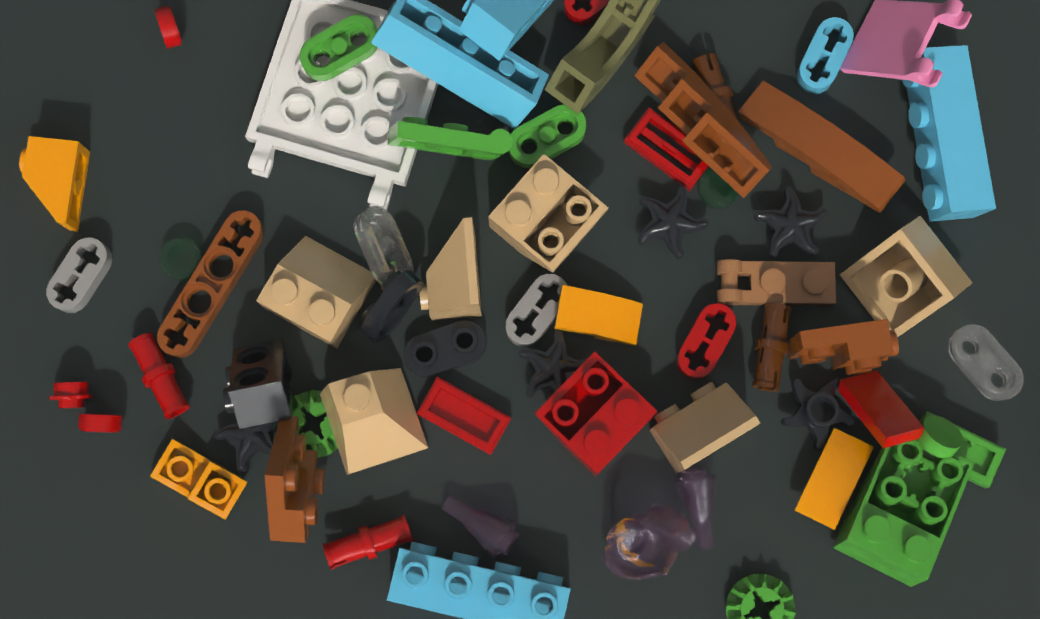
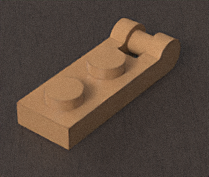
M733 259L717 261V275L721 276V289L717 290V303L723 305L780 303L786 306H834L836 304L835 262L740 261ZM738 276L749 277V290L738 289Z

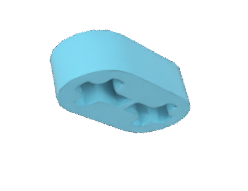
M838 17L828 18L816 30L796 74L797 83L805 92L821 94L830 87L836 78L854 38L853 29L847 21ZM834 30L840 33L838 36L839 41L835 44L832 51L829 52L824 48L828 42L827 35ZM818 60L826 62L821 72L823 77H820L817 82L812 81L809 70L814 69Z

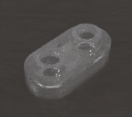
M371 206L359 214L354 221V232L375 280L382 285L386 278L396 271L403 273L410 270L414 273L412 259L392 215L379 206Z
M971 324L959 328L951 335L948 341V352L951 359L983 396L993 401H1004L1015 397L1021 391L1024 383L1022 369L986 328ZM965 340L973 343L975 347L973 355H969L963 350ZM993 373H998L1003 378V384L1000 388L994 386L991 381Z

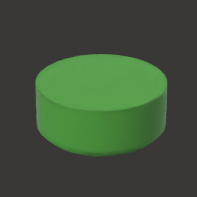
M930 415L921 423L924 429L918 441L930 454L940 458H950L963 444L961 432L949 420L937 415Z

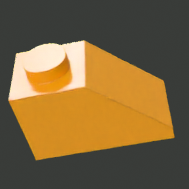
M28 136L27 148L21 151L19 159L22 178L57 223L69 231L78 232L90 151L79 141Z

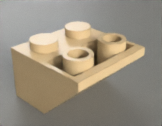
M543 154L488 216L489 227L522 255L553 273L607 212L609 207L548 156Z

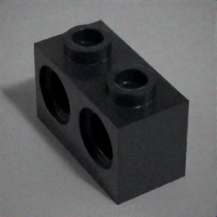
M279 339L233 349L231 366L225 368L228 387L223 388V398L227 413H235L239 429L291 419L293 372L284 340Z

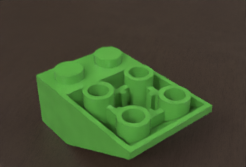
M918 439L884 449L881 448L847 512L833 548L910 587L928 580L975 462L956 453L950 458L936 457L927 452L920 445Z

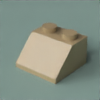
M921 216L902 227L840 274L875 321L888 319L889 330L894 329L897 337L947 304L972 284V281Z
M305 236L277 264L256 302L264 309L337 349L375 284L378 275Z
M710 382L693 392L691 397L694 402L682 410L674 404L654 416L658 424L652 427L650 432L676 474L761 424L757 416L727 382L718 388L715 387L713 382Z

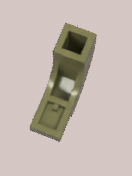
M610 0L587 35L573 50L561 59L545 91L575 113H580L605 87L629 56L655 16L653 13L661 0Z

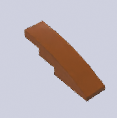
M665 42L658 45L634 76L662 101L658 109L687 135L682 142L744 198L770 171L772 166L747 131L705 82Z
M765 81L760 83L738 111L742 121L772 137L776 147L809 165L812 174L879 213L905 182L903 175L864 145L813 110Z

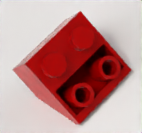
M594 352L534 414L560 443L596 477L658 411L606 361Z

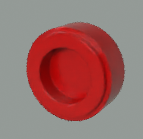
M166 5L154 9L166 48L180 46L182 40L171 7Z
M79 414L78 429L85 432H120L122 430L123 415Z

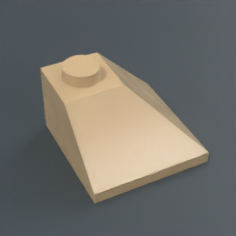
M472 217L462 219L426 272L427 284L423 285L419 293L421 310H429L432 321L482 317L476 238Z
M401 368L369 371L329 383L320 393L347 475L428 448Z

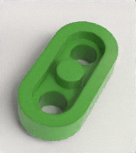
M352 15L308 39L300 50V62L306 74L314 80L327 81L371 57L378 49V47L371 44L377 32L375 23L366 16ZM356 36H364L366 38L362 45L356 46L352 44V40ZM321 56L330 58L329 63L325 66L316 65V61Z
M562 104L517 127L511 133L513 139L512 148L509 150L511 159L520 167L531 168L543 154L553 159L577 146L583 140L586 132L584 114L582 112L577 114L565 104ZM567 123L572 126L573 131L570 134L564 135L558 131V126ZM525 143H533L536 145L537 150L533 154H526L521 148Z

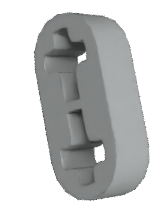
M92 237L78 240L71 247L49 281L46 288V296L49 303L66 313H76L82 310L111 267L112 253L104 243ZM86 250L92 253L96 250L95 254L100 258L96 265L89 263L85 267L87 261L82 256ZM74 284L72 290L77 293L76 298L73 301L67 298L63 301L64 296L59 293L63 286L70 288Z
M545 274L538 277L511 311L506 320V333L513 344L519 347L534 345L556 319L559 301L549 300L542 310L537 305L542 299V292L539 290L541 286L550 288L553 284L558 286L557 296L560 297L562 285L567 286L560 276ZM533 311L537 314L532 323V329L535 333L532 336L525 333L521 338L516 335L517 326L514 324V321L516 319L525 321Z

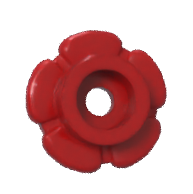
M89 382L53 383V396H49L50 400H58V408L85 407V399L93 398V394H89Z

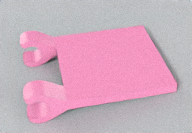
M874 0L840 70L843 73L910 80L926 87H935L943 73L940 70L932 69L934 62L931 59L921 56L938 22L956 29H964L968 25L972 14L969 11H961L964 4L960 0H947L943 3Z

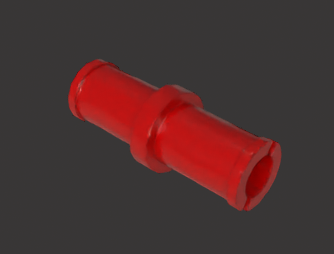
M145 333L131 340L128 346L144 374L141 380L146 388H151L164 412L165 419H171L186 412L190 405L184 398L174 377L176 370L173 364H167L153 333Z
M402 515L400 518L369 529L367 525L358 527L359 532L329 543H323L322 545L329 567L333 570L338 566L368 556L369 560L378 557V552L406 542H412L413 538L405 515Z

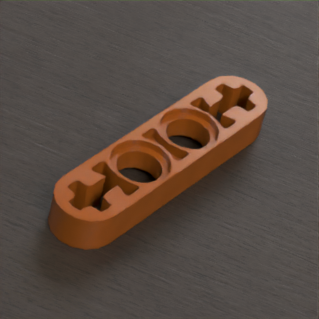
M246 210L236 211L225 220L161 324L157 333V342L166 354L176 358H185L198 348L264 238V227L252 212ZM250 221L249 227L254 233L250 238L243 236L238 242L237 247L243 251L239 257L233 250L223 245L228 241L234 246L239 237V234L234 230L238 224L245 226ZM222 255L231 257L233 260L232 272L225 277L214 276L211 271L213 261ZM198 291H206L211 296L210 308L203 313L192 312L189 304L192 295ZM182 312L192 320L200 322L197 328L188 324L183 333L188 339L184 346L177 344L174 349L171 348L174 341L169 338L172 331L180 332L186 324V321L179 318Z

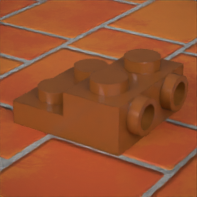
M888 319L800 331L786 342L789 344L788 359L800 358L801 364H813L826 361V357H830L832 370L845 368L846 375L871 372L873 368L882 366L881 361H887L889 356H896L899 353L897 334L894 329L889 330Z
M292 416L291 419L281 420L278 423L264 475L270 541L306 543V538L310 533L309 525H316L318 521L319 500L316 498V494L323 495L326 474L325 469L318 468L317 450H306V435H299L298 417Z

